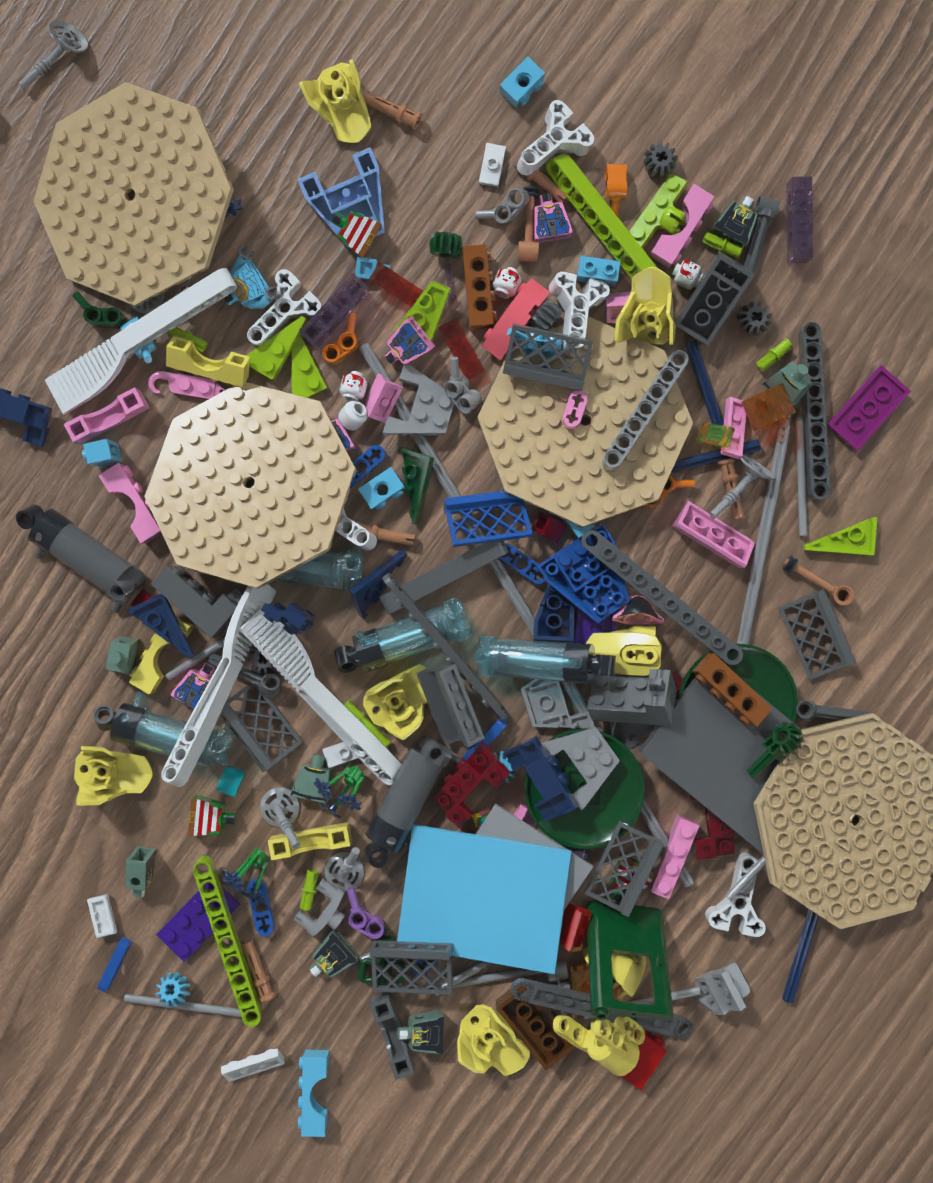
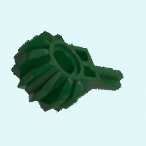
M783 721L781 726L776 724V729L770 730L772 735L767 737L762 743L767 750L747 769V772L753 778H756L775 758L782 763L789 757L790 753L796 755L795 750L797 748L802 749L800 743L804 741L803 733L794 723L790 722L788 724Z

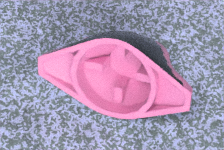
M640 595L629 597L630 602L619 608V612L612 617V621L631 625L664 623V618L655 611L652 603Z

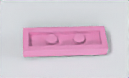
M733 397L726 399L723 428L729 429L727 435L729 445L728 447L721 446V454L736 459L741 458L743 455L747 413L746 401Z

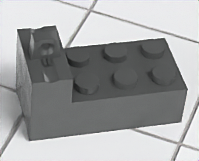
M718 251L707 272L675 320V326L709 346L753 279V271Z
M166 566L153 580L151 585L209 637L220 636L229 626L233 613L244 593L239 589H235L232 593L222 594L217 599L210 592L208 594L204 592L202 584L197 580H191L184 568L180 566Z
M650 669L649 677L594 675L587 706L591 719L596 721L671 726L677 692L671 670Z

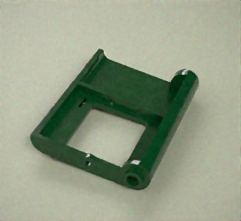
M598 900L589 901L586 904V909L592 912L587 928L591 1015L598 1020H605L612 1014L674 1022L662 910L634 905L629 917L621 914L620 911ZM612 952L646 956L650 959L654 1005L620 1002L614 999Z

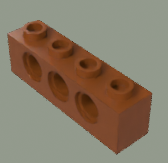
M486 244L462 246L469 330L493 328V322H497L496 310H492L491 303L495 302L494 290H490V283L493 282V271L488 269V263H492L491 250L487 251ZM481 264L484 268L477 272L473 269V266ZM481 283L485 286V289L477 291L474 288L475 285ZM479 303H484L487 309L479 311L476 306Z
M708 653L692 671L696 675L695 679L702 685L706 684L711 689L710 693L717 699L721 698L725 702L724 706L732 713L736 712L740 716L739 720L746 726L757 727L773 709L714 653ZM716 672L719 674V681L717 683L713 680V675ZM730 686H732L734 689V693L731 697L728 694V688ZM745 700H747L748 702V708L746 710H744L742 706Z

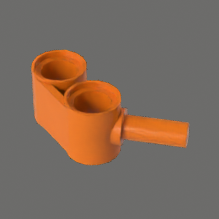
M606 164L605 198L610 199L611 209L618 217L619 201L622 199L626 200L627 164Z
M349 313L346 332L333 344H329L323 349V357L328 364L337 365L357 350L358 342L354 333L357 314ZM352 339L354 341L353 345L348 348L344 347V341ZM330 351H337L335 359H328Z
M669 475L667 480L669 488L667 490L663 489L658 501H655L654 504L644 505V507H656L675 488H695V480H675V478Z

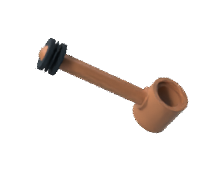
M527 186L523 188L529 194V202L526 205L525 240L519 241L518 262H538L539 242L533 241L534 202L535 199L539 198V188Z
M792 555L784 561L782 569H786L789 573L793 570L829 592V599L834 605H848L853 601L854 592L849 586H833L797 564L798 559L793 558ZM840 590L845 593L843 601H840L837 596Z

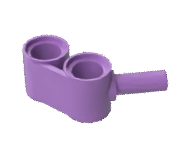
M355 888L347 889L352 907L349 916L350 926L372 939L380 938L385 928L384 920L379 916L371 915L364 907L359 906ZM355 914H361L363 916V920L356 921L353 916ZM372 924H378L381 929L379 931H374L371 929L370 926Z

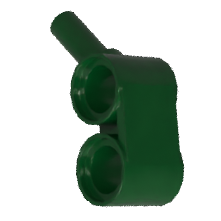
M78 291L72 295L84 310L83 318L92 326L120 329V326L126 323L125 315L117 308H97L90 305ZM98 312V318L92 321V315ZM114 314H118L117 321L111 322V317Z

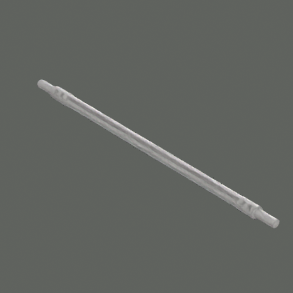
M793 408L789 411L784 409L782 424H779L770 471L775 478L768 481L737 640L739 644H749L790 436V420Z

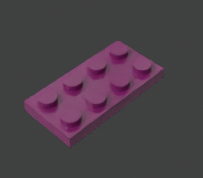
M880 365L826 425L854 451H858L911 391Z

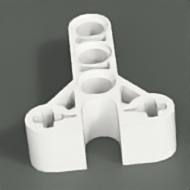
M555 100L550 104L545 115V122L547 123L546 133L522 152L517 163V170L522 175L532 174L556 153H574L577 156H585L594 142V135L584 124H581L574 131H568L564 128L573 115V112L564 102Z
M280 270L275 276V281L278 284L277 294H280L281 298L276 299V302L248 330L247 337L255 347L260 346L277 334L291 319H297L302 316L315 320L323 315L322 304L310 291L301 300H292V296L302 287V284L288 270ZM282 279H288L291 286L288 283L283 282ZM308 303L311 306L316 307L317 311L311 310ZM290 305V310L287 313H282V306ZM270 319H276V324L273 327L267 326V322ZM256 333H262L261 340L254 341V335Z
M559 272L549 284V291L553 296L557 297L565 311L563 334L585 339L588 310L593 306L600 305L609 295L610 288L605 282L590 278L584 285L583 294L576 290L577 275ZM565 340L562 343V350L568 347ZM578 344L573 348L578 352L584 344ZM571 349L565 352L568 356L574 355Z
M343 507L336 532L362 549L372 550L377 544L376 536L348 518ZM367 536V540L364 543H362L363 538Z
M743 852L737 857L730 890L757 862L750 853ZM745 860H752L749 867H743ZM757 875L732 901L726 897L716 906H711L706 910V920L713 928L729 931L731 918L736 914H740L738 929L742 934L753 937H760L764 934L766 926L756 915L751 905ZM739 898H743V903L739 906H736V900Z

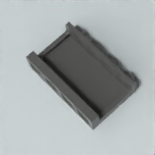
M456 664L432 665L417 673L418 680L444 745H450L455 741H463L465 747H470L485 739Z

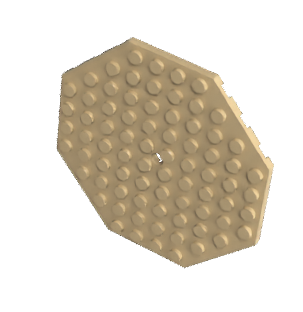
M125 82L56 123L33 202L67 279L124 302L139 306L145 303L144 301L168 291V288L179 285L198 272H203L209 268L234 189L227 178L222 160L215 150L213 139L204 124L200 109ZM134 190L135 198L130 201L127 193Z
M589 316L585 339L593 340V345L582 391L587 396V403L582 416H586L591 420L588 426H583L580 423L577 428L568 429L562 422L569 396L576 389L503 374L506 358L478 415L480 427L505 493L514 495L529 504L547 510L549 513L571 521L582 528L658 501L693 425L676 381L619 468L613 472L603 468L602 460L605 453L668 358L664 350L636 337L619 343L614 342L615 328ZM564 324L549 329V331L563 334ZM583 345L577 354L581 356L587 352L588 345ZM518 348L511 353L510 359L519 361L524 358ZM565 353L562 354L567 364L576 359L575 355L568 356ZM540 355L530 357L533 364L539 365L544 362ZM559 357L549 362L554 369L564 366ZM579 362L569 366L573 373H582L583 368ZM662 375L664 381H671L670 376ZM657 391L651 392L654 398L661 397ZM580 396L573 399L575 400L574 407L578 408L580 402H583L580 400ZM640 408L642 414H650L647 408ZM572 412L570 417H566L569 419V423L572 424L573 421H577L574 419L576 412ZM636 424L629 425L632 431H639V427ZM624 440L618 441V444H619L620 447H622V448H627V447H628V444H627L626 441H624ZM614 457L607 458L609 464H617V460Z
M245 382L243 387L232 386L172 420L146 491L145 499L178 566L260 589L330 551L335 531H337L344 504H346L350 485L357 470L320 401ZM247 479H254L253 487H245Z
M873 713L801 729L804 739L800 743L802 749L797 748L795 750L796 755L790 753L789 757L782 763L780 761L777 763L753 803L769 883L839 929L914 910L918 903L916 900L921 891H925L933 872V755L913 740L902 735L900 731L891 725L886 724ZM857 815L859 822L854 826L851 821Z

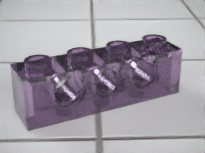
M812 176L791 177L786 184L787 263H807L813 258Z
M352 273L299 331L300 335L317 350L370 292L368 286Z

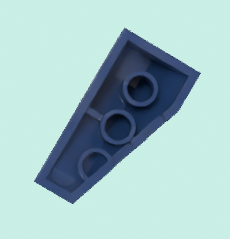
M548 584L534 619L533 641L552 648H565L568 642H574V604Z

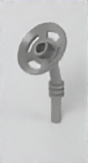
M59 20L50 22L48 26L49 33L59 45L45 60H41L42 63L38 62V66L35 65V69L18 84L25 89L40 75L44 76V72L47 73V69L51 70L52 64L66 49L73 52H84L88 47L85 36L69 23Z
M742 455L740 459L748 469L746 472L747 476L734 490H730L722 498V501L709 513L710 517L715 519L724 509L735 503L739 499V495L753 479L756 480L757 477L773 480L775 476L757 461Z
M273 788L261 800V814L266 822L280 828L281 832L287 836L293 849H298L300 843L293 832L291 823L299 814V800L295 796H290L291 790L287 788ZM276 793L277 798L270 804L266 803L267 799ZM284 794L288 795L292 799L293 805H291L290 801L283 796ZM267 810H268L269 815H270L272 818H274L275 821H273L272 819H270V818L268 817V815L266 814V811H267ZM288 811L293 812L289 819L285 817Z
M354 847L351 852L336 853L328 860L325 866V878L336 889L340 888L343 891H347V889L356 888L361 883L364 876V867L358 858L359 848ZM336 860L337 863L334 865L332 873H330V867ZM340 866L338 873H335L336 868ZM356 872H359L357 880L352 884L351 882L354 880ZM350 873H353L352 877L348 879ZM336 878L339 882L344 883L345 887L335 884L332 880Z

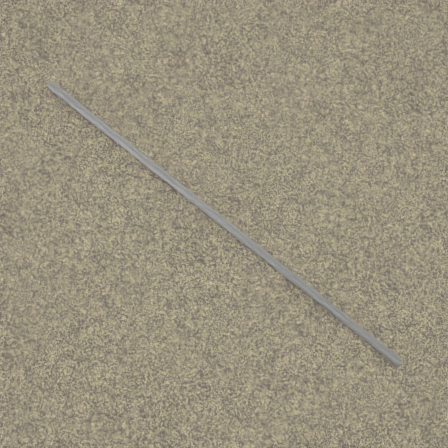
M368 343L362 345L360 351L375 376L379 373L386 380L391 381ZM399 395L394 407L401 419L408 422L411 413ZM411 434L421 452L434 457L432 470L449 498L461 496L425 436ZM468 519L465 521L468 530L472 531L476 525ZM478 527L474 534L479 537H485L481 528ZM499 558L489 563L533 635L535 619ZM537 642L543 654L557 655L552 647ZM563 676L558 677L579 713L588 711V705L575 684L566 683ZM593 720L595 727H597L599 731L603 732L598 722L596 720ZM644 800L640 814L654 837L663 841L662 850L665 853L669 839ZM683 865L679 878L684 887H689L694 881Z

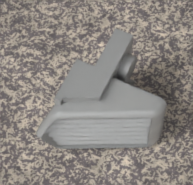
M729 963L717 970H710L695 978V987L699 986L701 995H696V999L707 1009L711 1010L713 1015H725L729 1011H742L746 1008L743 998L750 993V988L736 963Z

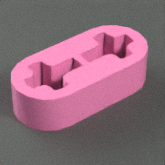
M576 390L569 396L562 420L563 425L568 429L577 428L581 422L587 403V396L583 391ZM580 396V400L583 402H580L578 408L574 407L575 400L573 399ZM572 412H576L574 419L577 421H573L572 424L569 423V419L566 417H570Z

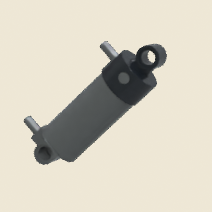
M32 504L16 514V522L21 528L27 530L31 528L28 539L38 546L34 556L37 559H42L46 552L110 596L109 598L115 601L112 607L113 612L118 613L122 605H126L129 602L133 592L145 584L146 576L141 570L74 525L72 521L52 508L44 512L40 506Z
M430 735L422 736L416 746H411L378 812L375 813L365 832L367 838L372 841L365 848V856L370 865L375 868L383 867L387 863L388 851L399 853L404 845L410 847L411 839L408 837L412 831L411 828L443 767H447L449 762L457 765L462 759L453 755L452 749L439 744ZM376 852H380L379 856L373 857Z

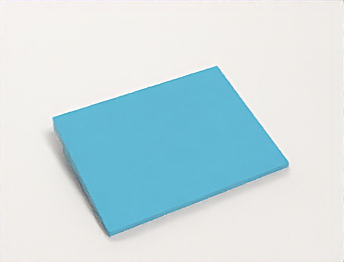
M414 824L412 826L397 941L452 943V956L555 974L571 850Z

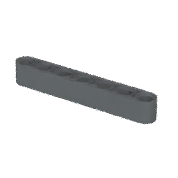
M504 541L482 543L403 584L402 587L416 601L509 553ZM392 591L379 597L388 615L401 609L394 599L397 596Z

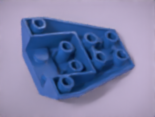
M604 524L592 529L600 533L615 546L614 540ZM581 536L547 558L537 567L550 586L594 622L598 623L630 602L625 581L582 546ZM587 536V545L595 546L597 543L596 536Z

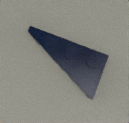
M400 550L349 590L361 618L365 619L368 616L365 612L372 602L376 603L381 593L387 588V584L382 577L387 573L391 574L396 566L400 568L407 557V553L403 550Z
M159 594L128 609L130 614L136 616L143 624L153 629L156 634L178 648L181 653L189 658L195 656L168 599L164 595Z

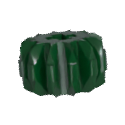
M444 231L431 234V239L429 240L431 254L442 258H455L461 255L463 242L460 235Z

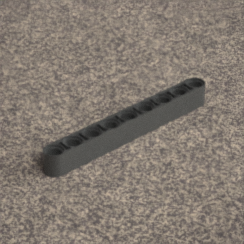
M809 322L798 332L800 364H804L808 369L812 368L815 371V377H811L808 373L806 374L811 380V384L802 398V416L804 417L807 495L811 500L818 501L829 496L830 479L821 328L816 322ZM807 328L813 331V337H809L806 334ZM807 348L814 351V357H810L807 354ZM810 388L816 390V397L810 395ZM811 407L817 410V417L811 415ZM812 427L818 429V437L813 436L811 432ZM814 447H817L820 451L818 457L812 452ZM815 467L821 470L819 477L814 474ZM817 486L822 489L820 497L815 494Z

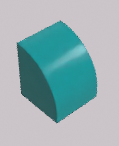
M227 765L216 790L235 797L240 790L246 772Z

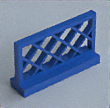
M505 491L445 498L443 509L447 517L453 547L532 536L525 502L514 495L505 493ZM520 506L521 513L517 516L509 511L510 508ZM492 509H499L503 512L499 519L490 514ZM479 511L483 514V517L478 521L470 516L472 512ZM451 514H460L464 518L459 524L452 519ZM505 515L515 520L511 526L501 521ZM486 517L496 522L491 529L482 524ZM467 519L476 525L472 531L462 526ZM519 522L525 526L526 531L518 532L513 527ZM498 524L507 529L505 534L499 535L494 531ZM478 527L488 532L485 537H479L474 534ZM459 529L468 535L466 539H456V533Z

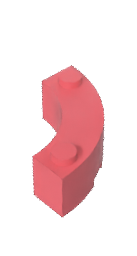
M532 278L527 284L523 282L517 290L518 295L503 313L494 328H489L483 337L486 340L482 347L500 360L506 356L510 341V336L507 335L508 329L512 328L513 323L526 326L550 294V291Z

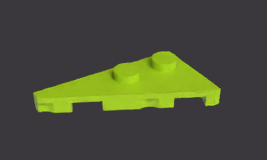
M301 316L248 353L246 356L250 357V367L275 381L308 319Z
M300 334L292 348V394L311 398L328 388Z
M878 517L869 518L803 545V550L873 556L875 555Z

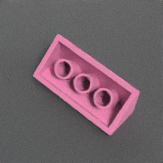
M687 501L672 525L674 529L737 568L746 567L755 544L753 540L719 519L711 518L708 512L690 501Z

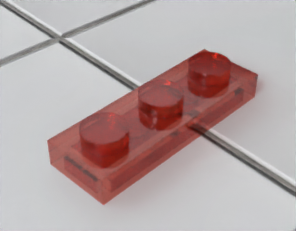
M380 262L369 277L370 281L410 307H413L423 293V290Z
M456 318L438 327L453 357H458L459 368L468 380L484 372Z

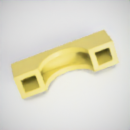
M173 336L166 346L167 367L240 387L244 386L249 377V356L231 352L225 359L211 360L199 353L193 341Z
M176 615L186 638H188L194 625ZM156 633L150 640L152 643L150 648L142 653L140 657L141 663L131 671L130 677L132 678L129 683L149 695L155 693L164 678L158 665V658L162 649L170 644V642H167Z
M349 822L294 832L300 843L298 849H293L287 836L284 834L271 836L268 840L271 860H276L315 849L331 850L348 847L352 843Z

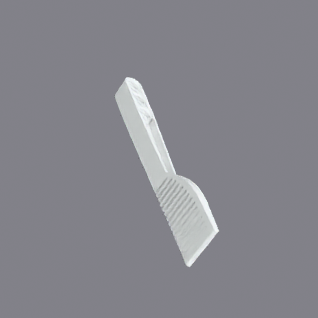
M222 268L210 274L115 334L111 339L103 342L102 345H98L97 348H93L92 351L90 350L84 356L79 357V359H76L65 368L45 379L62 414L69 413L106 389L119 374L130 353L234 292L237 286L228 269Z
M269 584L260 589L247 586L227 629L222 659L162 770V779L165 782L176 787H182L187 783L242 668L243 663L241 661H245L243 657H247L246 651L249 652L250 649L248 647L252 646L250 640L247 639L239 628L263 605L272 603L276 590Z
M261 607L239 630L262 652L261 654L273 664V667H276L277 671H280V674L285 676V680L288 679V683L293 684L292 687L296 688L298 694L377 778L386 785H392L402 764L315 677L310 658L297 636L286 632L282 628L284 625L281 622L277 623L274 621L272 623L263 616L264 612L261 610Z

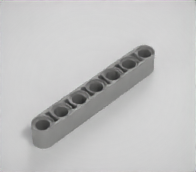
M677 350L671 354L605 453L602 460V466L605 470L613 472L619 468L687 365L688 356L684 351ZM673 359L681 360L682 365H676ZM662 375L670 376L671 381H664ZM657 391L661 397L654 398L651 392ZM640 408H647L650 414H642ZM636 424L639 427V431H632L629 425ZM620 440L626 441L627 444H628V447H627V448H622V447H620L619 444H618V441H620ZM614 457L617 460V464H609L607 458Z

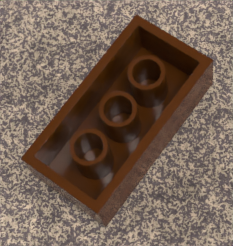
M519 986L518 990H516L517 993H523L526 987ZM511 988L496 1000V1009L546 1071L576 1048L554 1031L553 1021L558 1015L552 1008L531 1004L526 1001H518L514 998ZM563 1021L561 1023L562 1030L564 1029L565 1025Z

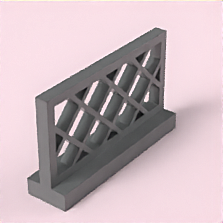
M513 323L503 374L582 391L593 340ZM516 330L525 331L529 338L519 343L515 337ZM538 335H543L548 340V343L539 348L534 338ZM559 339L565 340L568 345L567 348L560 352L554 345V342ZM531 341L536 350L527 355L522 346ZM578 344L588 345L587 352L581 356L573 348ZM551 345L556 354L547 359L541 350ZM518 348L524 356L519 361L510 359L511 353ZM571 349L576 359L567 364L562 354ZM537 353L544 360L539 365L533 364L530 360V357ZM559 357L564 366L554 369L549 362ZM579 362L583 368L582 373H573L569 366Z
M821 588L814 591V593L778 607L809 680L856 663L824 589ZM814 598L816 603L813 612L803 609L805 601ZM789 607L799 609L795 620L787 618L784 609ZM801 611L812 614L808 625L797 621ZM815 616L822 618L824 621L821 630L810 627ZM796 624L806 627L802 638L795 636L793 633ZM809 629L820 633L816 643L805 640ZM823 634L829 636L832 640L829 649L818 645ZM803 642L814 645L810 656L802 653L801 647ZM817 647L828 651L824 661L813 658ZM830 653L838 655L841 663L836 665L826 662ZM811 660L822 664L820 670L811 674L808 668Z
M251 683L229 698L219 715L263 773L303 743L272 701L266 698L263 692L258 690V686ZM251 687H254L258 692L257 700L247 698V690ZM234 700L243 701L242 712L234 711L229 704ZM246 702L257 703L256 714L245 712ZM260 704H267L270 707L269 715L259 714ZM244 715L255 717L254 727L245 726L243 723ZM258 717L269 719L268 729L257 728ZM272 719L279 720L282 723L281 731L271 730ZM256 731L267 732L266 743H260L255 739ZM270 733L281 734L280 745L269 744ZM284 735L292 736L296 743L291 747L283 746ZM268 747L279 748L278 757L273 761L267 754Z
M619 821L584 894L629 917L664 845L663 841ZM622 827L630 832L631 838L620 842L618 833ZM645 838L650 841L647 848L638 851L635 840ZM633 841L636 852L625 855L622 844ZM619 846L623 856L611 860L610 849ZM638 855L639 865L629 868L626 858ZM624 859L627 870L616 873L613 862ZM611 864L614 874L602 877L600 871L602 866ZM629 873L630 883L621 886L617 876ZM615 877L618 888L607 891L604 881ZM602 882L605 892L596 894L591 891L593 884ZM620 891L622 895L620 904L612 902L609 894Z
M373 941L369 949L370 957L372 958L373 991L452 995V943ZM377 958H384L389 964L383 969L377 963ZM397 959H404L408 965L402 969L395 961ZM418 959H423L428 966L421 970L415 962ZM438 960H447V967L443 971L435 965ZM391 965L399 972L395 978H392L386 972ZM411 966L419 973L414 979L406 973ZM430 967L439 974L434 980L425 973ZM381 975L389 981L387 985H378V978ZM402 975L409 984L407 986H400L396 980ZM421 976L429 983L426 987H420L416 983ZM442 977L447 982L448 988H440L435 982Z

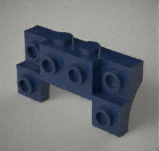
M0 388V417L26 425L22 441L44 447L49 432L47 426L52 408L31 402V398L25 395L12 396L11 391Z
M279 602L273 606L270 603H266L261 609L264 612L263 616L272 623L274 621L277 623L281 622L284 625L282 628L291 635L307 633L317 618L297 603H290L287 607Z
M537 735L503 753L511 763L513 771L525 765L524 768L543 798L536 802L534 806L538 808L544 822L567 814L577 808L578 804L568 789V777L564 772L560 771L556 757L544 749Z

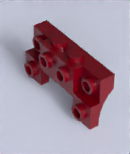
M483 741L466 760L462 758L455 766L457 770L454 773L451 771L443 780L445 784L431 799L446 812L444 816L459 829L473 814V811L464 804L463 800L483 778L497 788L510 774V771L498 760L493 750Z
M690 795L691 800H697L692 795ZM705 807L708 837L694 838L696 859L717 858V856L735 854L733 837L735 836V831Z

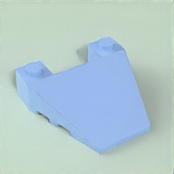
M371 147L351 155L359 175L326 190H323L316 172L297 179L307 202L336 235L340 228L331 223L336 211L346 218L349 212L353 211L378 221L382 225L376 236L385 233L379 166Z

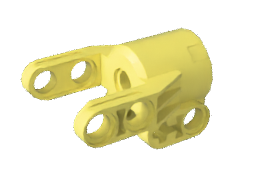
M558 1015L553 1021V1029L556 1034L573 1046L587 1052L594 1061L614 1075L624 1076L635 1068L640 1053L638 1045L643 1043L645 1032L642 1026L630 1017L619 1016L615 1019L614 1023L607 1019L598 1020L592 1018L590 1030H587L569 1016ZM564 1020L565 1025L564 1029L562 1030L561 1023ZM576 1029L577 1035H576V1038L574 1039L573 1033H574V1030ZM635 1030L637 1032L636 1039H634Z

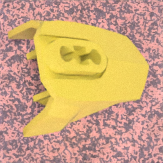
M353 59L349 60L350 64L341 62L323 70L317 80L300 82V88L308 104L332 126L337 140L346 143H360L365 138L372 126L360 85V74ZM339 74V78L334 80L335 75Z
M652 266L632 277L631 294L616 319L614 342L619 343L636 337L649 344L663 345L669 341V345H673L676 327L673 321L670 276Z
M632 625L626 629L609 633H593L586 642V644L594 645L595 655L616 656V675L649 677L650 669L659 670L661 667L662 645L656 637L655 625ZM630 651L636 654L633 658L630 656ZM649 652L654 654L653 659L648 658Z
M418 664L375 685L365 693L363 706L373 724L385 728L390 734L401 740L406 739L420 727L424 719V705L427 703L417 673L427 667ZM379 706L378 711L373 712V707Z
M81 746L82 752L76 757L74 780L79 786L76 805H100L125 793H142L153 777V770L148 759L141 755L108 751L103 747ZM84 765L88 767V772L84 771ZM101 768H104L106 773L100 771Z
M586 947L582 952L586 962L589 964L588 947ZM612 952V977L616 980L613 988L621 985L617 998L622 1000L627 994L632 997L643 977L646 967V956Z
M485 1004L476 1005L461 1020L460 1034L457 1040L458 1061L461 1065L474 1073L482 1074L494 1066L504 1076L511 1075L526 1065L530 1056V1050L503 1016L495 1009ZM473 1016H476L479 1018V1020L474 1021L471 1018Z

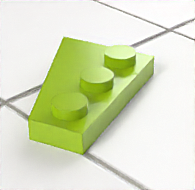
M431 281L394 331L406 319L412 316L429 339L433 341L451 288Z

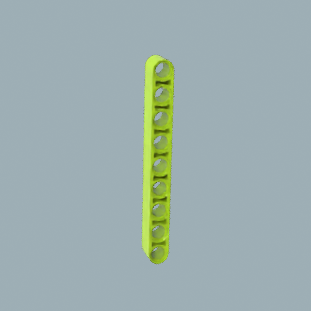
M561 153L547 162L546 169L548 174L565 195L568 196L567 198L614 258L620 261L621 267L631 279L635 274L652 266L657 268L568 154Z
M201 856L196 860L193 874L242 1020L245 1025L254 1027L260 1022L262 1007L255 986H253V980L213 860L209 856ZM205 864L208 870L203 871L199 869L198 865ZM212 883L215 888L208 889L205 887V884ZM211 902H219L221 906L213 907ZM224 920L227 925L221 926L217 921ZM228 938L231 939L233 943L226 944L223 940ZM236 957L239 961L232 962L229 958ZM242 975L245 979L238 980L236 976ZM246 993H247V994H249L251 997H250V998H244V997H242V994H246ZM255 1012L257 1015L250 1016L248 1015V1013Z

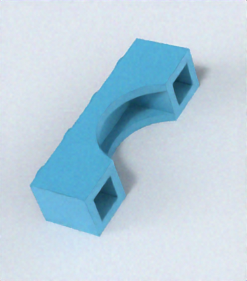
M305 1050L303 1057H300L299 1069L303 1070L302 1076L299 1077V1089H302V1096H299L298 1109H302V1116L298 1118V1129H301L302 1137H325L328 1109L321 1106L315 1100L312 1088L319 1080L327 1077L329 1050Z

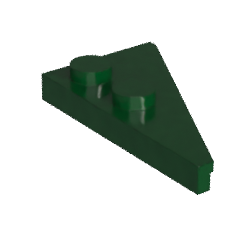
M399 447V453L403 454L404 460L402 472L405 477L406 496L410 497L411 503L409 514L412 524L416 525L420 524L434 457L405 447Z

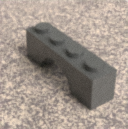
M383 992L371 996L370 1007L375 1022L383 1033L389 1063L395 1080L414 1074L416 1064L407 1040H398L397 1037L398 1027L403 1026L391 992Z

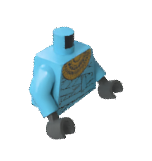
M249 245L241 246L239 249L240 255L230 271L237 289L224 297L229 306L239 300L245 308L264 309L273 302V299H280L281 295H274L277 287H269L252 260H248V257L254 256V251L252 250L247 253Z

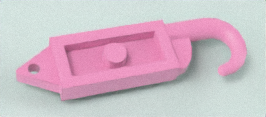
M165 371L153 373L148 381L151 391L156 394L161 393L154 386L157 379L168 380L171 392L179 395L209 400L220 394L221 390L225 391L213 379Z

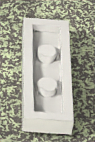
M278 1048L269 1049L259 1055H250L246 1059L229 1062L228 1065L221 1067V1073L228 1082L283 1065L285 1064L284 1056Z

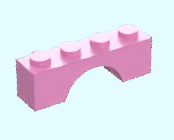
M693 184L680 206L686 216L685 228L675 235H661L649 257L667 269L672 264L676 266L682 256L679 253L682 247L686 249L693 239L690 237V234L693 230L697 232L703 223L700 218L703 214L708 215L714 204L711 201L714 196Z
M134 387L117 396L116 400L107 407L90 414L80 415L65 423L64 426L72 441L81 445L150 409L142 392Z
M118 463L98 475L109 493H124L133 500L136 516L130 527L140 543L146 544L162 534L142 494L144 492L143 488L138 482H134L131 477L133 472L127 465Z
M680 814L676 815L670 830L664 856L659 865L654 868L656 877L647 886L650 892L667 899L670 898L700 826L696 821Z

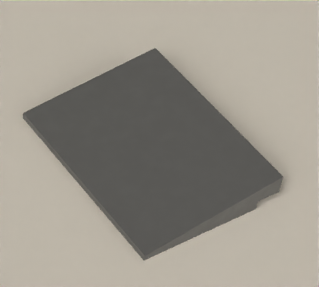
M717 672L713 675L715 683L719 681V674ZM694 678L675 701L671 726L655 725L649 733L650 736L637 751L764 854L753 803L779 761L775 758L756 778H753L747 772V769L767 750L762 743L767 737L772 735L770 730H775L776 724L781 726L783 721L788 724L793 722L760 696L773 709L757 727L746 726L739 720L740 716L736 712L732 713L724 706L725 702L721 698L717 699L710 693L711 689L706 684L702 685ZM732 686L728 688V694L731 697L734 693ZM747 700L742 705L744 710L748 708Z

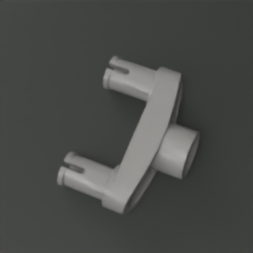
M324 878L318 884L316 890L330 899V903L319 918L313 920L300 910L293 919V921L306 929V933L312 937L326 924L335 930L345 916L337 910L345 892L340 888L336 889Z

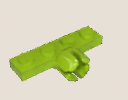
M672 173L669 174L629 231L642 249H644L656 230L663 229L674 235L680 232V229L677 227H683L685 224V212L675 208L674 204L684 192L688 183Z

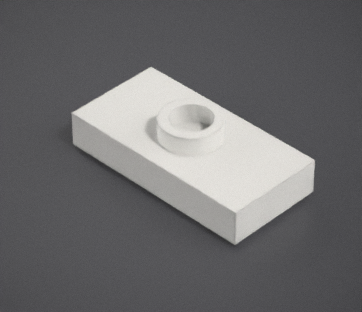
M486 143L479 184L498 188L506 146Z
M344 742L322 749L328 768L358 758Z
M104 894L87 899L96 938L116 934L117 928L109 895Z

